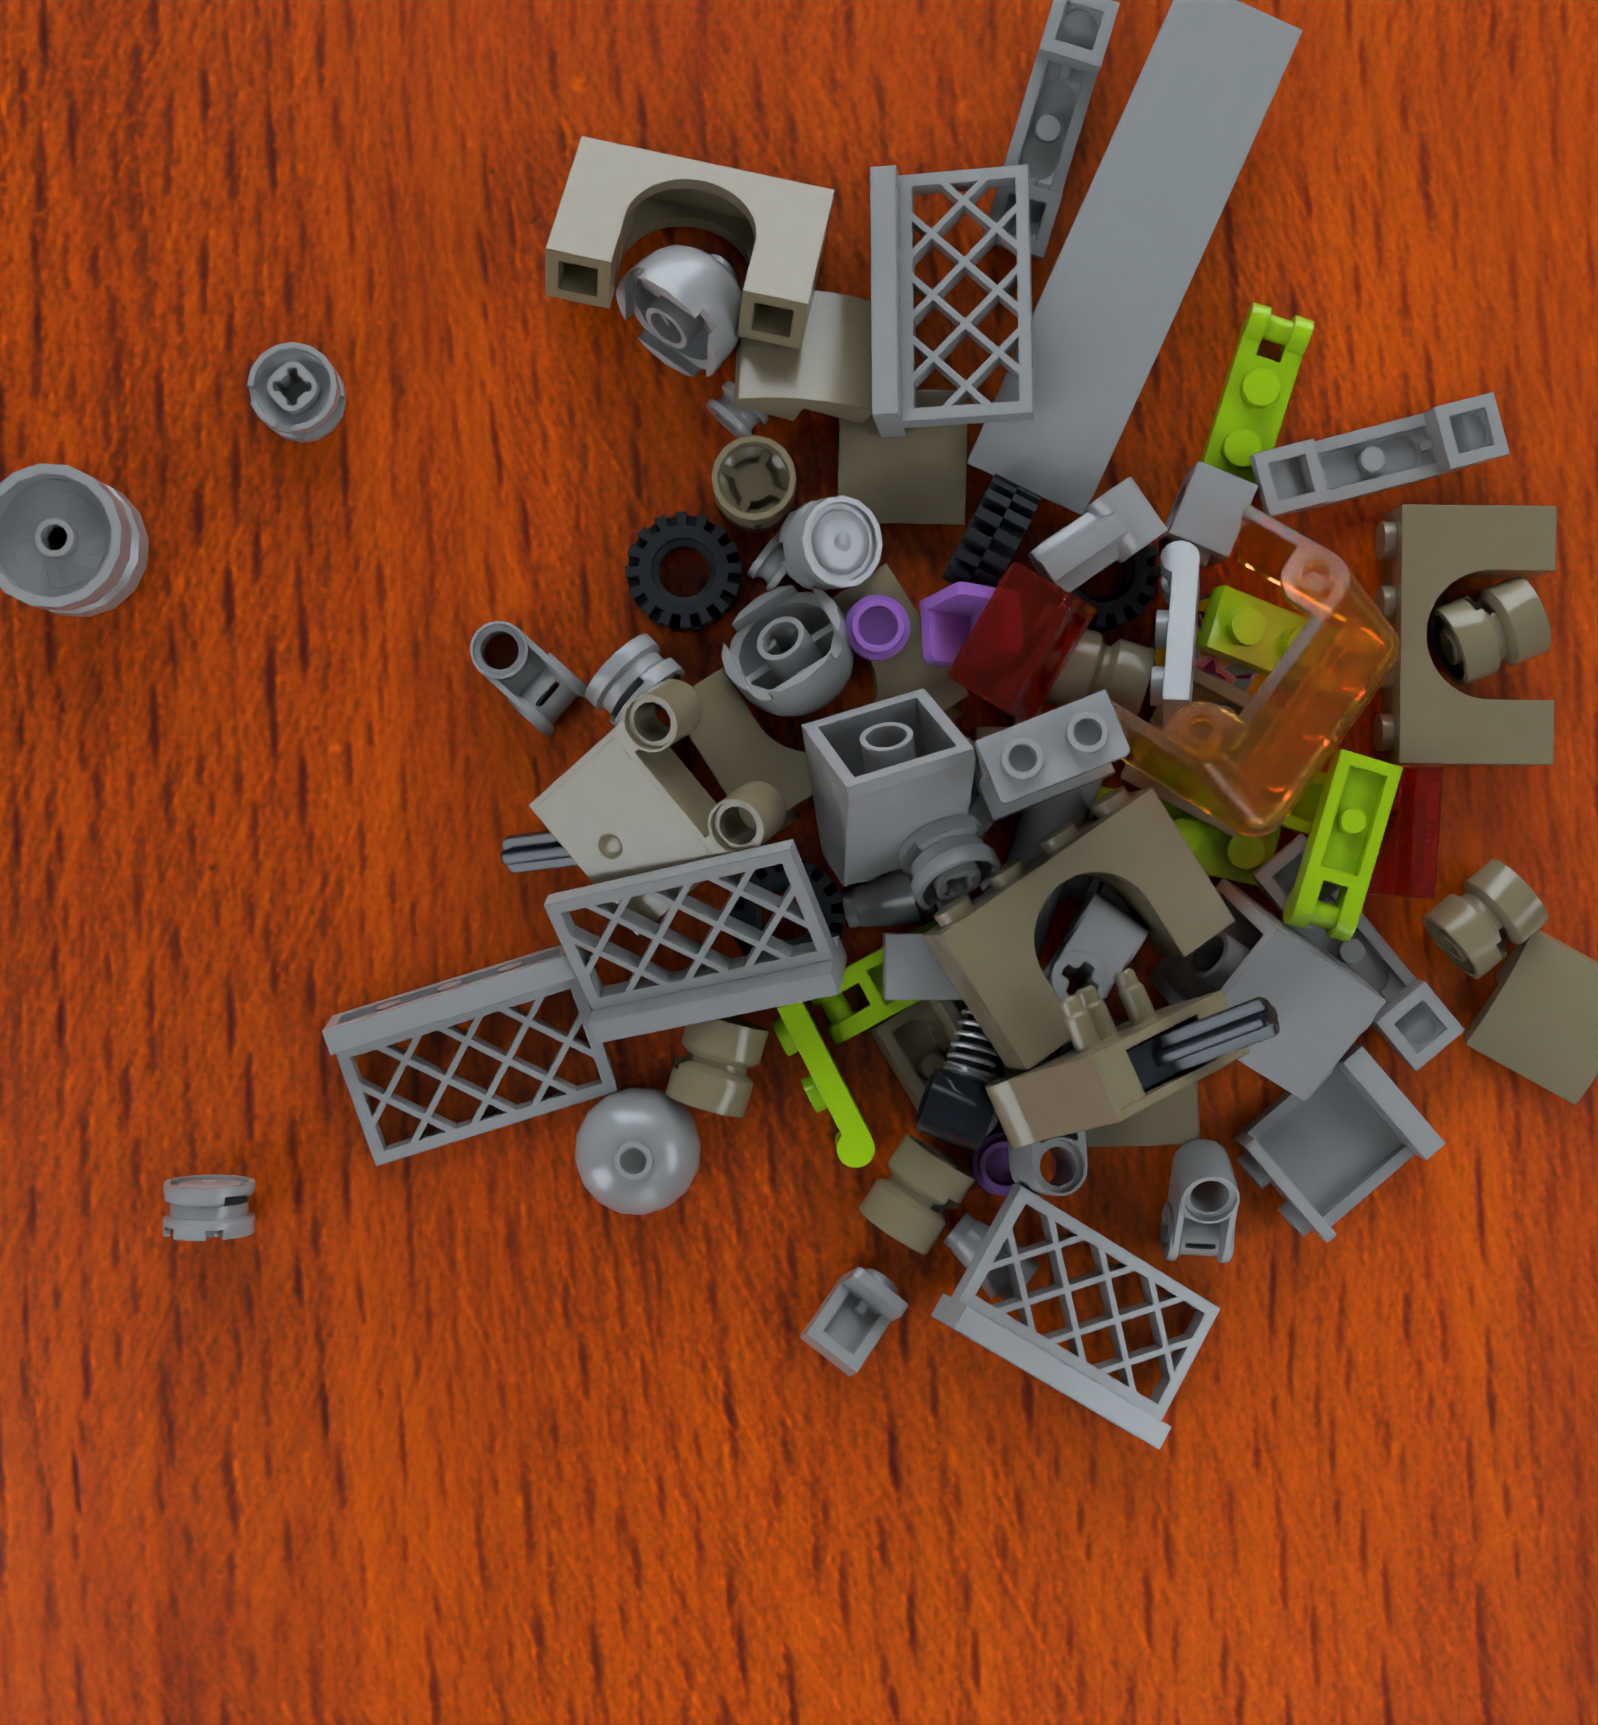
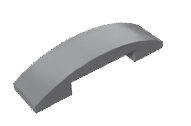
M1053 0L1004 166L1028 164L1030 176L1031 257L1043 260L1062 199L1063 188L1120 3L1113 0ZM1015 187L997 188L989 218L995 223L1016 204ZM1015 223V224L1013 225V227L1007 232V233L1010 234L1015 240H1016V223ZM999 241L994 245L1000 248L1007 249Z
M1494 392L1433 407L1422 414L1314 441L1313 438L1255 453L1249 456L1256 484L1258 485L1265 518L1268 519L1341 503L1413 484L1501 458L1510 454L1495 395Z
M1299 834L1251 875L1282 920L1284 906L1290 891L1294 888L1308 840L1304 834ZM1323 882L1318 900L1334 904L1340 887ZM1362 912L1355 933L1348 942L1327 937L1325 929L1308 925L1305 929L1293 927L1356 972L1387 1001L1375 1015L1370 1026L1412 1070H1419L1465 1031L1428 984L1415 978Z

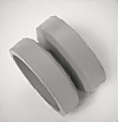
M39 463L12 472L0 483V588L6 594L31 606L62 616L92 617L115 609L136 591L148 566L149 537L140 512L122 492L69 465Z

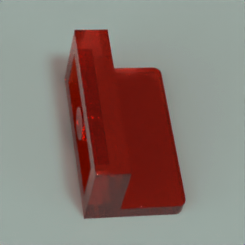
M1014 562L1007 569L950 666L948 676L1006 713L1024 721L1032 719L1098 610L1020 563Z
M1413 766L1403 768L1367 894L1436 899L1444 767Z

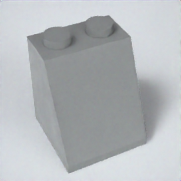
M924 688L801 725L822 855L843 887L857 882H869L882 874L901 869L897 854L903 842L912 833L942 817L957 814L968 815L976 763L975 748Z
M1222 878L1216 886V890L1236 921L1186 957H1162L1149 973L1147 979L1170 1005L1222 990L1230 1008L1257 997H1265L1277 1011L1280 1031L1273 1038L1248 1046L1250 1053L1238 1059V1061L1306 1102L1318 1086L1331 1075L1335 1065L1359 1035L1368 1029L1375 1015L1387 1001L1352 969L1292 926L1284 924L1280 917L1237 886Z

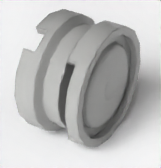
M297 342L274 345L260 354L250 369L247 382L251 396L250 404L259 418L272 431L284 439L300 443L320 440L332 432L342 419L347 401L344 382L326 356L312 346Z
M844 495L806 502L796 511L790 512L781 526L778 542L783 544L785 560L781 562L789 576L802 587L808 589L815 587L821 590L856 586L872 575L880 562L883 547L880 525L873 512L861 501Z
M648 634L638 635L622 646L603 664L586 688L584 697L598 710L607 709L612 714L609 721L616 727L622 721L623 710L631 699L665 680L677 679L682 681L685 671L672 658L663 659L659 655V645ZM655 703V713L662 707V706H660L659 704H656V703Z
M962 814L942 817L912 833L901 845L897 854L899 865L904 873L911 876L912 882L910 885L918 905L923 909L928 910L931 908L930 903H936L940 910L963 895L967 894L969 896L968 893L979 886L982 891L991 888L987 878L1001 867V863L994 849L983 843L985 839L984 829L980 821L975 817Z
M210 1174L183 1176L164 1181L163 1193L165 1194V1202L169 1203V1214L162 1218L163 1236H171L173 1231L174 1240L206 1241V1237L222 1236L223 1240L253 1234L255 1232V1215L249 1211V1199L247 1197L256 1190V1180L240 1175Z

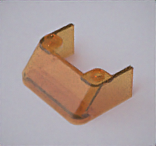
M1248 505L1241 514L1237 562L1280 586L1285 600L1293 608L1309 616V621L1238 717L1217 704L1204 701L1193 702L1181 707L1161 731L1112 700L1110 701L1130 747L1129 754L1122 758V761L1236 832L1246 836L1258 837L1270 834L1281 826L1395 666L1399 652V638L1389 621L1341 557L1253 506Z

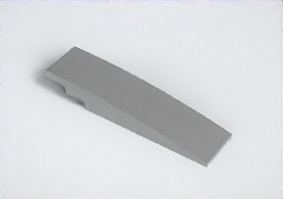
M1238 0L1172 1L1032 314L1034 420L984 423L967 460V464L993 476L996 473L1044 499L1082 516L1085 514L1083 509L1091 502L1291 59L1302 34V29ZM1018 348L1013 357L1017 364H1019ZM1008 370L993 403L1019 401V380Z

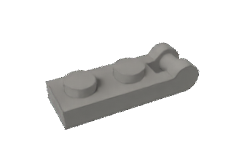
M1180 540L1166 545L1160 555L1161 573L1163 575L1161 580L1162 597L1170 606L1169 610H1157L1155 649H1166L1165 667H1152L1150 705L1162 706L1163 731L1190 732L1200 601V555L1195 545L1188 541Z

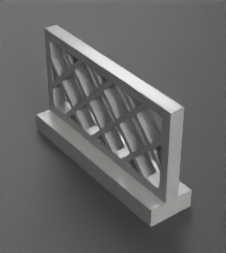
M1028 164L899 175L896 165L870 167L872 416L881 438L907 436V428L1034 420L1030 176ZM1015 187L1016 204L997 223L974 205L989 189ZM959 191H967V192H966V194L963 196ZM942 193L955 205L931 229L915 215L914 195ZM967 214L988 233L964 257L946 242L943 237ZM1015 223L1016 240L1007 233ZM915 231L923 237L916 246ZM999 241L1017 257V265L997 285L975 265ZM935 247L956 266L932 290L915 276V266ZM967 274L989 294L964 318L943 298ZM1016 285L1017 301L1008 294ZM915 291L924 298L917 307L915 304ZM998 303H1001L1018 318V328L998 347L981 333L976 326ZM936 308L955 324L957 328L933 352L916 338V326ZM968 336L985 350L990 357L966 381L947 365L944 360ZM1017 347L1019 364L1009 357ZM916 352L925 359L917 369ZM1001 364L1019 380V401L991 403L976 389ZM935 369L958 388L943 406L917 408L916 389ZM968 398L975 403L962 405Z
M793 839L549 894L544 903V908L591 1006L592 1012L587 1024L597 1044L840 994L847 955L840 937H832ZM782 864L790 885L783 897L750 882L749 879L756 869ZM709 880L731 891L720 911L687 895L692 884ZM647 894L670 905L659 924L627 909L626 906L631 897ZM740 896L773 911L762 931L729 915ZM794 896L796 897L798 905L791 902ZM587 908L610 920L601 937L576 926L569 911ZM678 910L712 925L702 944L668 928ZM783 916L808 928L813 941L792 946L772 936V933ZM617 923L651 939L642 957L608 941ZM720 930L753 945L747 956L732 959L710 947ZM660 943L693 960L688 968L670 971L651 962L650 959ZM599 956L632 971L633 973L629 981L603 986L594 967Z
M562 944L332 1015L322 1030L330 1055L336 1054L376 1166L618 1091L619 1088L605 1043H596L587 1024L592 1009ZM571 989L578 1014L568 1032L535 1017L544 997ZM533 1001L528 1013L515 1007ZM499 1011L522 1022L508 1051L474 1035L483 1016ZM473 1019L468 1031L455 1026L456 1024ZM581 1024H583L588 1042L575 1036ZM529 1026L562 1042L548 1071L515 1055ZM438 1030L461 1042L447 1070L413 1054L422 1035ZM413 1038L407 1050L394 1045L395 1043ZM468 1045L501 1061L488 1089L482 1088L454 1074ZM569 1047H572L594 1058L600 1079L577 1086L555 1075ZM377 1049L401 1062L387 1089L362 1077L355 1056ZM407 1065L441 1081L427 1108L393 1092ZM508 1066L514 1067L542 1081L532 1100L515 1104L495 1094ZM448 1084L482 1100L472 1119L456 1123L434 1112ZM549 1085L561 1090L544 1096ZM369 1095L381 1100L375 1112ZM387 1103L421 1119L411 1138L386 1145L378 1120ZM488 1104L500 1109L483 1115ZM428 1123L439 1128L422 1134Z
M1014 1183L952 1297L943 1293L931 1316L1160 1450L1171 1429V1426L1164 1423L1162 1419L1221 1308L1030 1190ZM1026 1205L1040 1214L1045 1240L1017 1249L1013 1226ZM1056 1224L1069 1233L1058 1236ZM1085 1241L1090 1245L1095 1271L1068 1279L1061 1248ZM1002 1246H1003V1248H1004V1253L998 1255L1000 1249H1001ZM1048 1252L1055 1284L1027 1293L1020 1261ZM1106 1255L1119 1263L1108 1266ZM1007 1265L1014 1297L994 1304H989L977 1297L976 1293L988 1271ZM1135 1272L1140 1277L1145 1301L1118 1309L1112 1278ZM1098 1283L1105 1314L1078 1323L1071 1292ZM1156 1286L1168 1293L1158 1296ZM1058 1296L1065 1327L1041 1335L1035 1330L1030 1305ZM1180 1302H1184L1196 1311L1184 1334L1167 1339L1161 1309ZM1018 1310L1020 1322L1006 1313ZM1148 1313L1154 1344L1128 1352L1121 1322ZM1108 1327L1115 1357L1091 1365L1086 1361L1081 1335ZM1068 1340L1070 1352L1057 1343ZM1157 1357L1161 1377L1148 1399L1136 1391L1131 1365ZM1118 1370L1120 1381L1111 1377L1108 1373Z

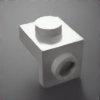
M857 1267L840 1276L799 1337L845 1374L851 1376L859 1371L890 1322L902 1317L909 1305L896 1295L898 1289L887 1276L874 1269L865 1270Z

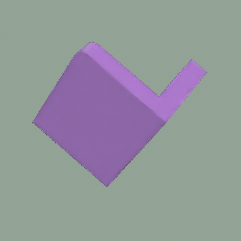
M956 582L919 601L923 659L927 664L986 673L1026 655L1021 592L969 582Z

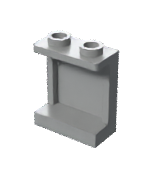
M1106 689L976 740L974 744L976 763L973 779L990 821L994 823L1112 776L1115 773L1112 762L1125 758L1130 752V747Z
M1355 1043L1351 1045L1335 1065L1331 1075L1318 1086L1306 1102L1286 1090L1232 1137L1233 1141L1244 1152L1236 1160L1237 1163L1261 1189L1270 1183L1282 1196L1285 1202L1277 1209L1289 1224L1303 1238L1312 1231L1326 1243L1337 1236L1331 1227L1410 1158L1417 1155L1427 1160L1446 1144L1365 1048Z

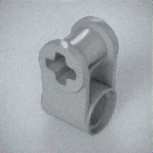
M503 621L486 623L476 631L471 639L470 655L478 671L508 697L507 701L548 738L555 732L553 724L579 696H585L587 686L554 655L550 652L547 654L523 631L511 623ZM497 635H511L518 644V658L508 668L501 670L492 668L486 659V646ZM557 684H560L558 689L540 707L539 705L541 701L551 692V690Z
M1093 893L1069 924L1062 936V943L1043 970V973L1060 1000L1070 996L1065 991L1069 984V981L1066 979L1067 977H1071L1077 982L1074 988L1075 994L1077 990L1092 985L1096 988L1100 999L1103 1000L1115 982L1114 975L1127 967L1146 939L1149 929L1098 894Z
M1208 1139L1192 1140L1182 1145L1174 1155L1167 1202L1163 1206L1160 1223V1244L1164 1260L1175 1261L1178 1255L1215 1256L1219 1263H1230L1232 1260L1235 1243V1222L1240 1195L1229 1155L1225 1148L1216 1141Z

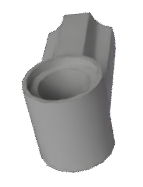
M1131 476L1083 509L1085 513L1083 516L1054 533L1028 554L1035 571L1058 600L1116 560L1121 564L1168 531Z

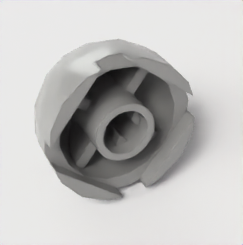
M671 245L660 248L645 256L618 282L615 294L619 310L625 321L634 313L638 321L645 328L638 339L663 363L684 375L695 377L701 369L706 370V377L713 375L729 358L740 339L737 333L742 291L736 282L737 276L734 269L719 255L708 254L701 249Z
M793 585L780 586L758 596L739 612L733 621L732 626L737 632L731 640L730 649L724 643L721 654L725 673L742 694L757 708L779 716H805L826 707L841 694L852 674L855 652L850 646V636L845 625L846 617L837 604L821 589L812 587L814 593L808 591L798 592Z
M630 1087L607 1094L588 1111L576 1134L574 1159L582 1184L598 1203L618 1213L646 1215L669 1207L688 1191L700 1166L701 1140L694 1117L681 1102L665 1095L666 1092L658 1088Z

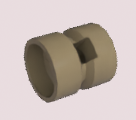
M752 435L737 438L722 449L714 461L711 479L716 506L724 520L739 531L753 534L771 531L782 524L793 509L797 479L794 462L785 448L771 438Z
M1515 576L1480 590L1477 602L1469 596H1465L1432 609L1428 620V630L1436 656L1446 674L1459 686L1498 672L1501 661L1509 666L1516 665L1548 652L1551 646V629L1542 601L1529 582L1520 576Z
M1067 623L1061 633L1050 664L1042 702L1062 707L1106 689L1120 725L1130 728L1140 710L1149 684L1155 651L1153 648L1119 639L1112 646L1105 645L1102 633Z
M1496 859L1490 860L1463 882L1465 892L1463 896L1451 893L1421 917L1427 932L1439 948L1462 971L1475 979L1481 978L1507 956L1505 947L1507 942L1517 945L1522 944L1549 921V914L1536 893L1516 872Z
M734 1016L685 1026L681 1043L689 1052L687 1056L675 1060L665 1095L683 1104L708 1112L737 1118L744 1117L754 1084L746 1075L747 1068L759 1065L769 1029Z
M906 1133L887 1162L892 1173L889 1178L876 1179L858 1207V1210L864 1217L894 1239L919 1253L928 1255L946 1227L942 1216L944 1209H957L976 1178L933 1146Z

